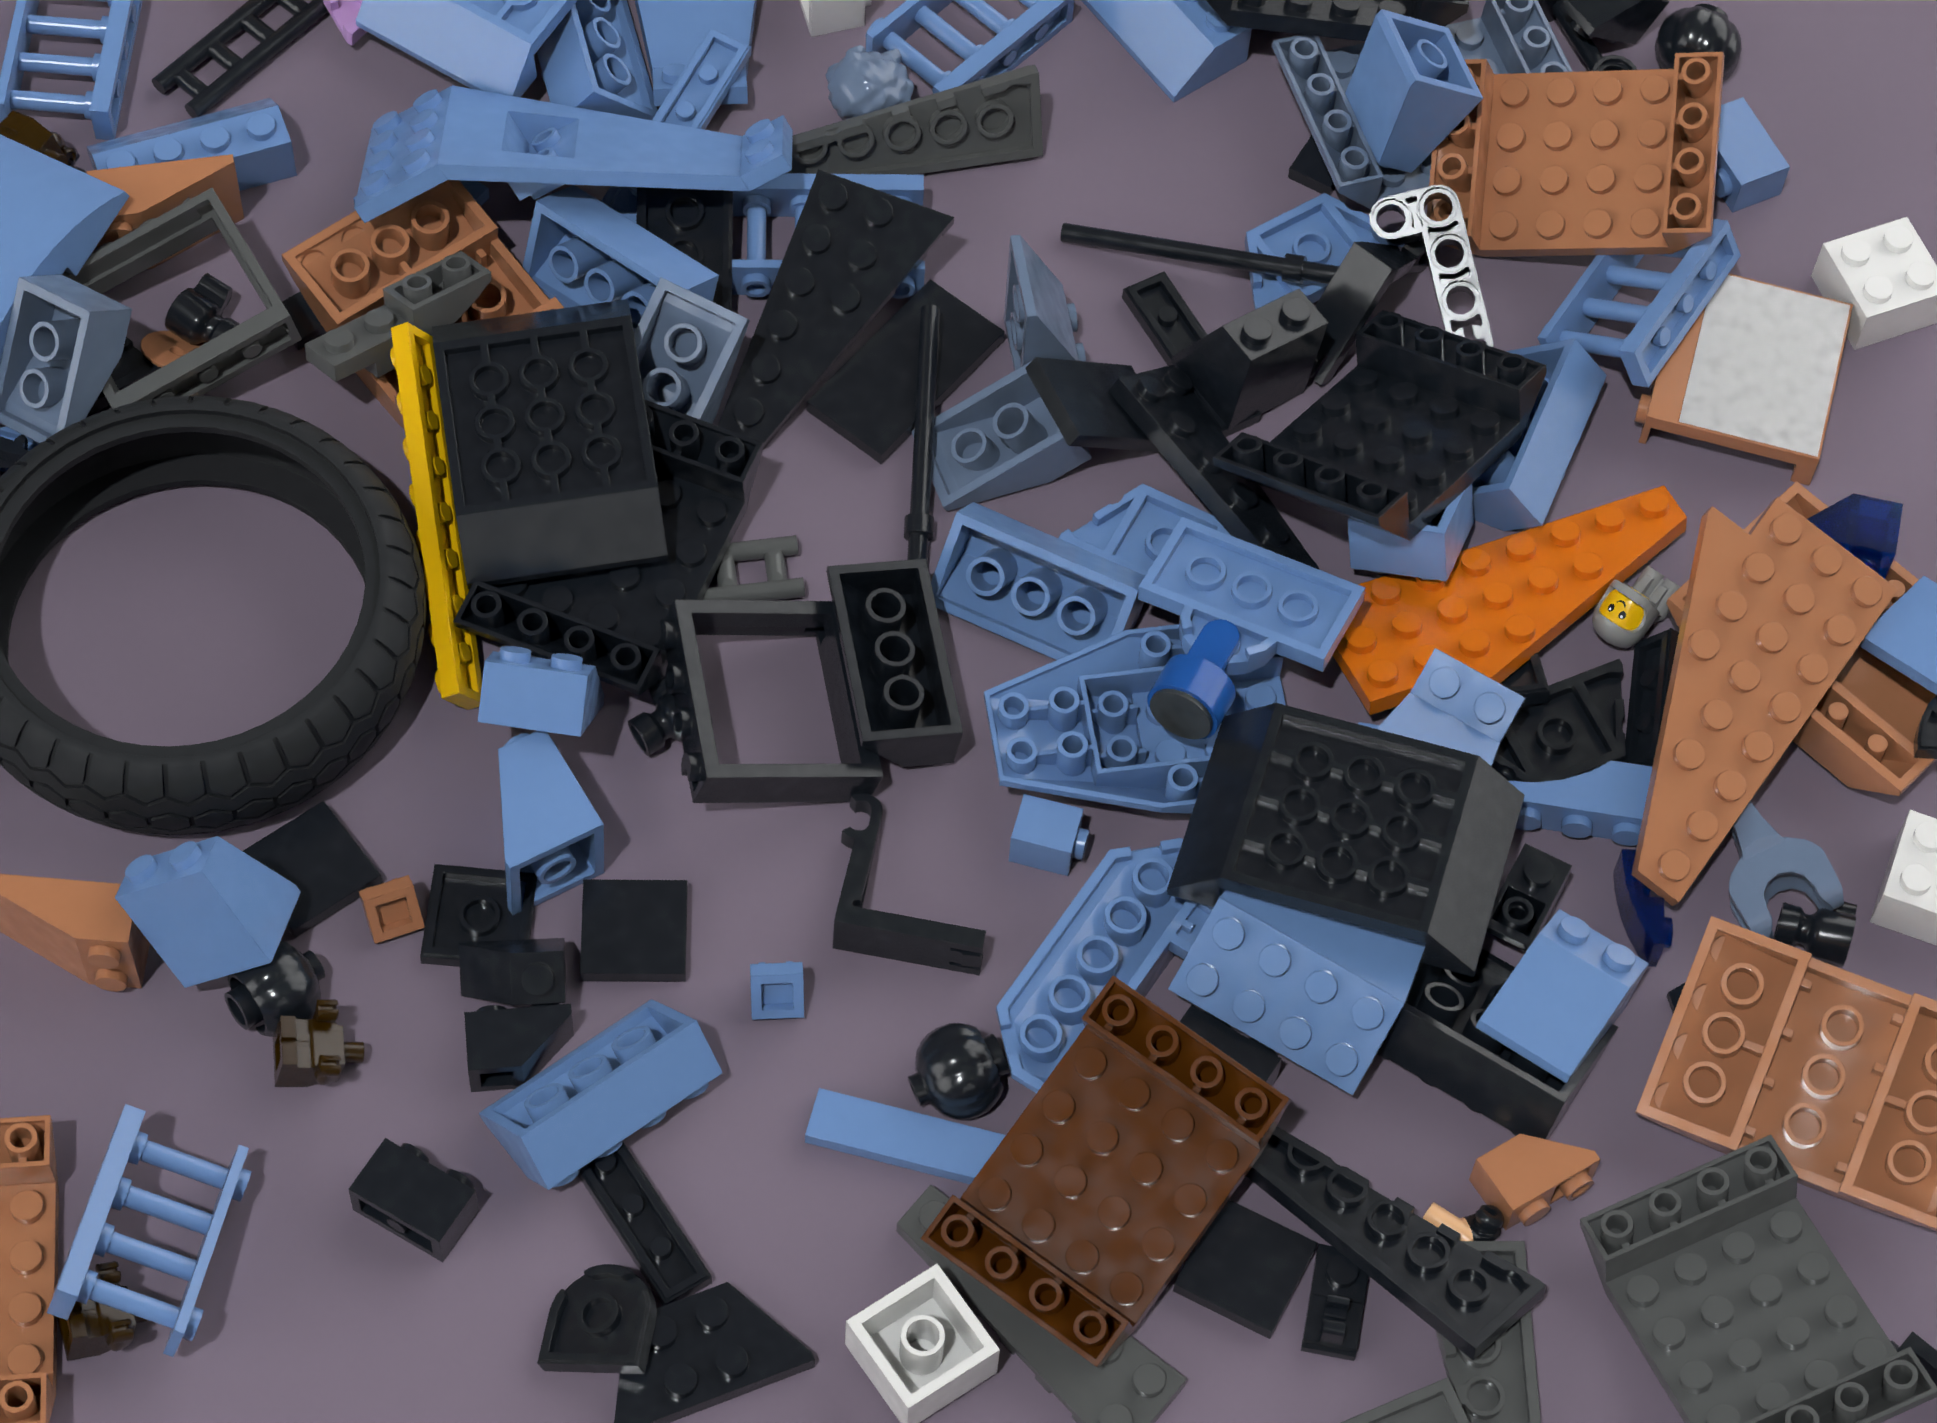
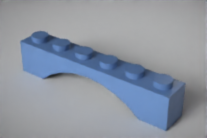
M1362 722L1358 723L1359 725L1375 729L1379 726L1375 724H1368ZM1611 760L1590 772L1562 780L1544 782L1509 781L1525 795L1516 828L1520 830L1540 828L1559 831L1572 838L1592 836L1612 839L1615 843L1624 846L1637 845L1652 766Z

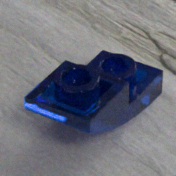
M1622 849L1613 871L1614 890L1620 917L1627 936L1638 956L1648 962V966L1656 967L1663 948L1671 947L1673 920L1671 917H1664V898L1650 897L1651 889L1631 875L1636 850Z

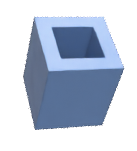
M1024 794L1011 836L1009 862L1068 876L1073 858L1083 860L1090 830L1081 828L1084 809Z

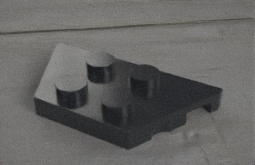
M1620 659L1549 685L1550 695L1548 703L1526 706L1522 704L1499 746L1492 767L1508 781L1544 782L1562 780L1590 772L1611 760L1624 762L1626 744L1622 723L1625 715L1624 699L1621 696L1623 664Z
M729 1282L657 1308L656 1324L645 1374H619L614 1423H670L815 1367V1359L810 1350Z

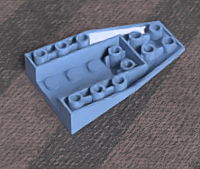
M1179 624L1125 630L984 691V702L999 785L1160 813L1192 814L1220 726L1214 735L1206 739L1183 738L1164 728L1153 716L1147 702L1148 694L1168 660L1175 655L1186 654L1181 646ZM1275 654L1265 666L1248 674L1229 676L1234 684L1236 697L1225 716L1273 703L1286 705L1280 679L1283 656Z

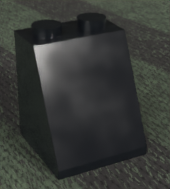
M1297 289L1222 325L1174 355L1171 363L1190 377L1194 387L1224 421L1228 430H1230L1235 425L1253 416L1256 412L1259 411L1262 414L1304 393L1328 326V321L1300 289Z

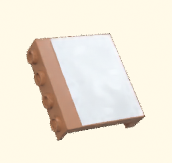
M1728 274L1651 383L1650 395L1641 394L1634 422L1643 424L1639 443L1646 444L1650 429L1653 428L1792 463L1794 466L1790 481H1797L1809 486L1821 455L1853 304Z

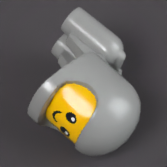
M1647 565L1632 587L1614 579L1594 609L1592 617L1594 630L1602 639L1619 648L1635 646L1642 640L1652 624H1656L1657 621H1662L1666 618L1670 611L1666 604L1667 600L1680 586L1668 578L1663 580L1665 576Z

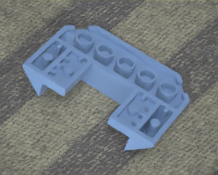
M1182 838L1160 841L1159 846L1131 851L1130 846L1109 850L998 1003L996 1013L1012 1079L1035 1093L1039 1091L1085 1028L1081 1018L1113 975L1146 997L1174 955L1185 959L1213 907L1167 895V888L1183 842Z

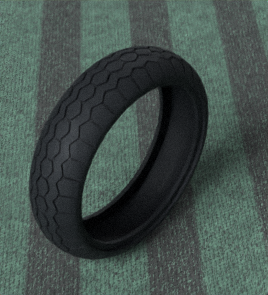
M174 396L150 399L94 414L58 431L28 451L0 477V765L22 785L44 800L75 816L94 823L138 833L191 835L239 828L281 814L309 800L332 785L367 754L398 713L413 681L425 635L426 590L419 552L402 511L384 483L353 451L322 429L287 412L244 400L215 396ZM197 485L226 486L267 495L287 503L313 518L341 543L353 559L365 583L363 604L355 630L337 663L309 694L287 711L262 725L224 739L194 745L149 746L116 741L96 735L73 725L43 705L20 682L8 662L9 635L13 615L27 581L42 559L63 537L85 520L114 504L134 496L155 490Z

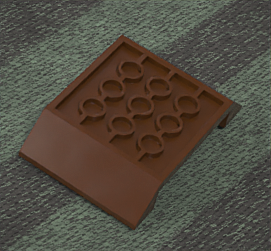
M1114 975L1081 1018L1085 1028L959 1199L952 1195L920 1238L1097 1368L1135 1331L1260 1157L1290 1102V1098Z

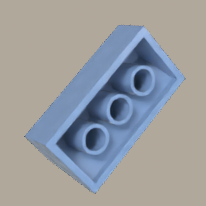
M578 0L537 51L542 70L541 76L545 82L550 103L652 120L658 108L654 106L652 86L627 0Z
M1081 0L1173 103L1247 61L1252 28L1227 26L1206 0Z
M271 98L86 146L94 170L233 154L240 191L297 176L292 142L279 106Z
M572 185L536 200L522 267L549 300L556 297L564 308L628 299L634 332L661 277L713 302L719 277L718 274L579 187Z
M1575 338L1506 351L1545 364L1546 376L1521 438L1472 483L1474 520L1502 531L1543 525L1607 377Z
M972 502L956 512L931 584L936 608L1058 660L1120 632L1134 629L1144 601L1138 599V587L1145 575Z
M651 999L479 1112V1115L526 1177L549 1190L552 1187H560L571 1182L579 1174V1169L594 1159L606 1157L617 1151L623 1144L622 1140L640 1128H648L659 1123L665 1117L666 1111L683 1099H691L702 1094L708 1088L709 1082L723 1072L697 1020Z

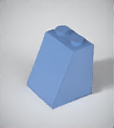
M1383 9L1375 15L1345 92L1378 165L1412 173L1483 99L1449 28Z
M535 731L531 734H518L498 749L507 907L512 916L521 912L526 882L520 881V872L535 873L537 876L534 906L582 884L583 879H593L604 873V824L548 732Z
M215 836L196 843L188 841L173 850L151 856L146 854L136 858L126 868L125 877L115 899L184 988L271 963L301 891L291 881L219 836Z

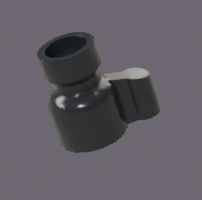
M206 273L194 289H185L174 300L165 318L166 329L190 344L199 345L204 342L207 343L234 328L240 323L232 318H221L225 307L230 302L233 289L209 273Z
M665 676L648 689L656 710L651 714L642 712L628 720V727L634 740L647 756L663 748L668 738L682 741L681 738H676L674 734L673 716L676 706L674 695L667 692Z
M1844 901V905L1834 910L1821 908L1814 914L1809 915L1805 914L1802 907L1783 903L1773 939L1790 946L1797 943L1802 944L1806 952L1812 954V958L1843 966L1854 933L1857 905Z

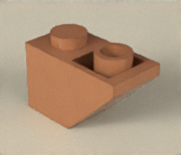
M1518 1134L1478 1157L1469 1181L1487 1205H1493L1501 1211L1504 1217L1502 1227L1506 1231L1519 1222H1522L1524 1226L1535 1223L1549 1212L1550 1204L1564 1196L1570 1201L1584 1194L1594 1184L1592 1179L1601 1159L1594 1150Z

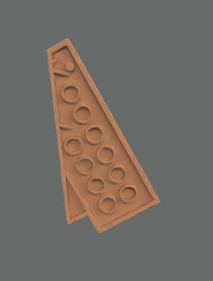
M1778 497L1770 502L1749 533L1713 506L1701 518L1631 874L1671 906L1676 905L1683 898L1898 591L1890 582Z

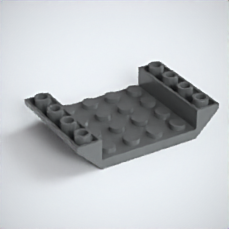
M1768 1135L1580 1219L1582 1232L1607 1297L1684 1423H1881L1936 1398L1937 1386L1912 1348L1908 1347L1902 1351H1896L1796 1198L1798 1175L1772 1135Z

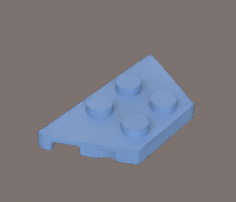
M1323 193L1247 231L1244 244L1247 252L1284 258L1286 253L1306 256L1307 261L1340 266L1354 242L1380 243L1374 239L1370 231L1369 215L1361 211H1353L1344 202ZM1249 271L1254 309L1260 308L1297 289H1300L1311 303H1314L1320 299L1328 286L1325 283L1303 280L1302 284L1282 282L1281 276Z
M1142 483L1124 494L1122 500L1118 503L1108 504L1093 513L1092 521L1074 532H1071L1070 529L1062 532L1059 539L1142 575H1146L1181 517L1228 535L1230 533L1215 516Z

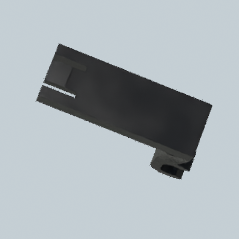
M1422 240L1407 243L1403 247L1362 241L1353 243L1315 306L1328 321V326L1309 376H1314L1325 356L1328 355L1313 379L1318 384L1326 385L1330 382L1356 340L1355 333L1364 327L1390 283L1395 282L1408 273L1422 272L1428 267Z
M867 793L850 795V808L855 813H867L870 816L868 827L864 830H854L851 827L842 830L841 843L851 848L852 852L834 919L832 948L980 975L984 954L985 930L863 908L882 822V805L876 797Z

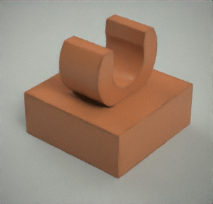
M409 875L359 891L369 931L375 944L425 928L415 889Z

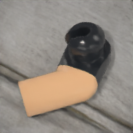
M1433 1202L1423 1216L1424 1220L1438 1228L1443 1223L1460 1233V1241H1494L1500 1236V1227L1504 1222L1503 1214L1493 1205H1482L1475 1214L1458 1218Z

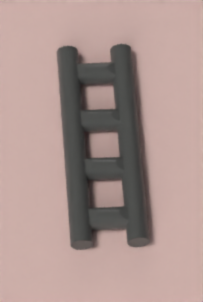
M796 535L731 542L716 571L718 587L708 588L702 600L773 601L805 597L803 577L787 579L784 556L798 555ZM764 559L767 581L738 585L735 562Z

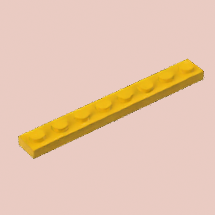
M405 322L391 327L393 347L390 351V357L397 371L399 385L396 400L398 409L403 416L406 436L403 440V450L409 461L412 483L409 486V494L416 508L418 530L416 531L415 538L423 559L426 598L429 603L431 617L428 632L430 640L435 647L438 668L435 672V682L442 699L470 710L480 705L482 677L476 635L454 626L453 622L469 589L466 582L454 505L433 336L411 323Z

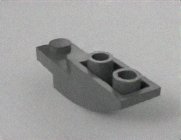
M462 251L449 255L443 260L383 288V306L370 310L366 314L305 343L306 360L335 382L363 368L379 378L395 369L390 357V351L393 347L391 327L409 322L433 336L432 326L454 324L476 301L492 280L491 271Z

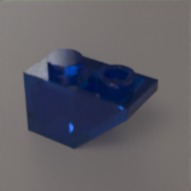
M1853 493L1807 519L1884 579L1886 578L1896 555L1903 508L1902 503Z

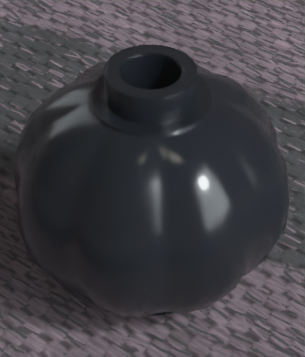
M1697 4L1694 7L1682 8L1671 13L1662 22L1655 42L1656 60L1662 69H1674L1675 53L1723 52L1725 55L1723 82L1734 72L1742 51L1741 37L1736 26L1728 20L1727 14L1722 9L1710 4Z
M280 941L271 963L228 975V984L231 990L225 993V1001L232 1016L243 1029L247 1030L264 1020L265 1024L255 1029L263 1036L273 1037L280 1016H296V1019H313L316 1000L321 999L319 980L325 978V971L321 962L312 951L308 950L302 954L287 942Z
M949 1023L934 1029L921 1041L916 1051V1073L907 1078L920 1106L929 1102L931 1106L945 1117L968 1120L987 1113L997 1103L1004 1089L1000 1076L1009 1073L1010 1070L994 1034L982 1038L978 1028L973 1025Z

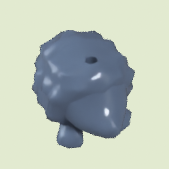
M861 45L848 49L846 56L839 63H835L828 68L825 74L828 81V90L830 91L828 99L842 121L911 101L914 84L908 78L906 66L900 64L902 59L898 49L880 54L877 51L866 52L865 47Z

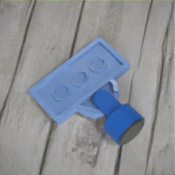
M1181 517L1138 587L1139 600L1180 616L1179 636L1182 649L1186 653L1171 657L1151 688L1147 702L1153 716L1164 728L1175 735L1187 739H1206L1215 734L1235 700L1236 690L1229 678L1230 675L1248 674L1265 666L1275 654L1323 672L1364 601L1365 587Z

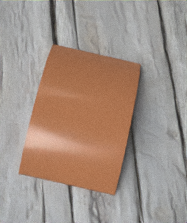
M447 180L366 223L354 211L282 254V261L326 332L336 329L366 314L370 310L383 306V288L459 251L464 252L491 271L492 280L476 301L455 323L564 308L556 297L548 299L498 238V227L459 180ZM365 368L355 372L394 420L404 429L403 416L398 409L396 400L399 392L397 371L393 369L379 378Z
M1711 916L1635 1113L1724 1154L1772 1135L1797 1173V1183L1873 1211L1937 1231V1001L1915 992L1912 996L1812 958V954Z

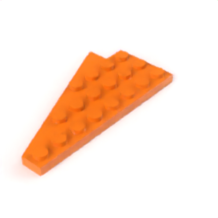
M1663 485L1543 524L1542 526L1460 551L1447 581L1423 580L1418 577L1389 574L1358 584L1365 587L1364 601L1334 651L1333 657L1369 715L1397 707L1411 692L1435 648L1501 683L1526 663L1530 657L1538 653L1594 607L1603 597L1614 579L1623 583L1686 531L1687 516Z

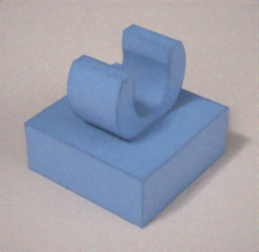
M786 961V963L767 964L759 962L758 964H750L752 1020L804 1018L803 962Z

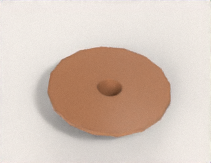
M156 331L147 334L141 340L140 349L149 361L162 368L204 343L193 345L170 331Z

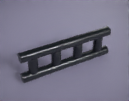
M248 0L152 79V83L162 94L166 93L176 84L193 98L185 105L188 114L192 118L202 116L325 15L328 10L323 0H312L310 3L304 0ZM277 2L294 16L275 31L259 19L258 16ZM241 30L246 31L260 42L243 58L224 45ZM208 57L227 70L209 86L191 73Z

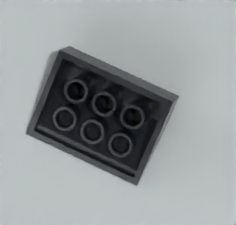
M1482 949L1474 977L1424 964L1422 963V957L1407 1001L1377 1055L1395 1062L1417 1075L1426 1084L1435 1086L1453 1096L1472 1111L1482 1113L1509 1129L1515 1136L1525 1134L1547 1140L1612 1040L1618 1026L1613 1024L1570 1080L1565 1083L1476 1028L1479 1019L1514 970V966Z

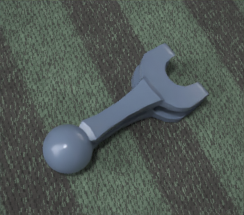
M1750 801L1729 830L1739 854V861L1731 873L1729 881L1730 908L1740 927L1773 938L1772 916L1767 908V904L1778 892L1789 889L1805 892L1817 905L1818 909L1834 910L1843 906L1842 885L1823 849L1806 839L1782 837L1761 816Z

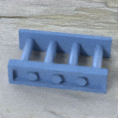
M17 0L0 75V123L12 110L16 111V109L84 114L85 119L92 120L96 139H115L143 0H88L108 2L110 7L109 16H102L101 20L36 15L39 0ZM32 34L100 39L101 44H103L101 53H95L93 58L28 53ZM24 71L92 76L93 81H95L94 90L87 91L86 95L23 91L20 89Z
M906 0L887 17L878 18L871 24L866 33V52L877 51L881 54L898 49L901 54V62L933 86L932 91L934 94L1015 69L1072 22L1074 0H1018L1029 9L1017 19L1011 18L1009 20L984 0ZM955 1L997 35L985 45L979 44L976 46L937 14L951 2ZM923 27L965 61L952 72H944L905 40L919 28Z
M785 173L752 191H733V216H747V260L732 259V295L763 297L770 294L783 260H766V217H795L796 228L816 174ZM833 174L923 206L924 175ZM922 261L916 269L909 273L896 289L895 294L892 296L893 298L903 299L914 296L924 286L925 261Z
M1713 219L1712 236L1673 254H1653L1682 258L1672 273L1636 268L1644 255H1596L1537 337L1540 345L1575 338L1587 353L1621 358L1632 385L1649 388L1741 257L1728 220ZM1622 286L1659 291L1648 306L1612 301ZM1599 318L1636 324L1625 339L1589 334Z
M125 1104L47 1313L68 1320L76 1301L87 1304L88 1299L172 1328L163 1354L174 1357L182 1338L192 1341L199 1326L204 1310L194 1307L231 1199L240 1202L249 1182L252 1171L242 1168L249 1148L238 1145L228 1168L147 1140L149 1134L139 1131L146 1111ZM140 1160L219 1188L220 1191L212 1214L132 1186V1180L122 1176L127 1162L137 1165ZM122 1206L204 1234L196 1260L114 1232L115 1226L105 1222L110 1208L120 1211ZM106 1252L188 1281L180 1306L177 1307L97 1279L98 1273L88 1269L93 1254L104 1257Z

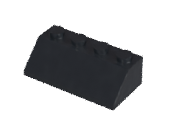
M926 559L828 566L826 572L861 747L903 767L954 763L963 730Z

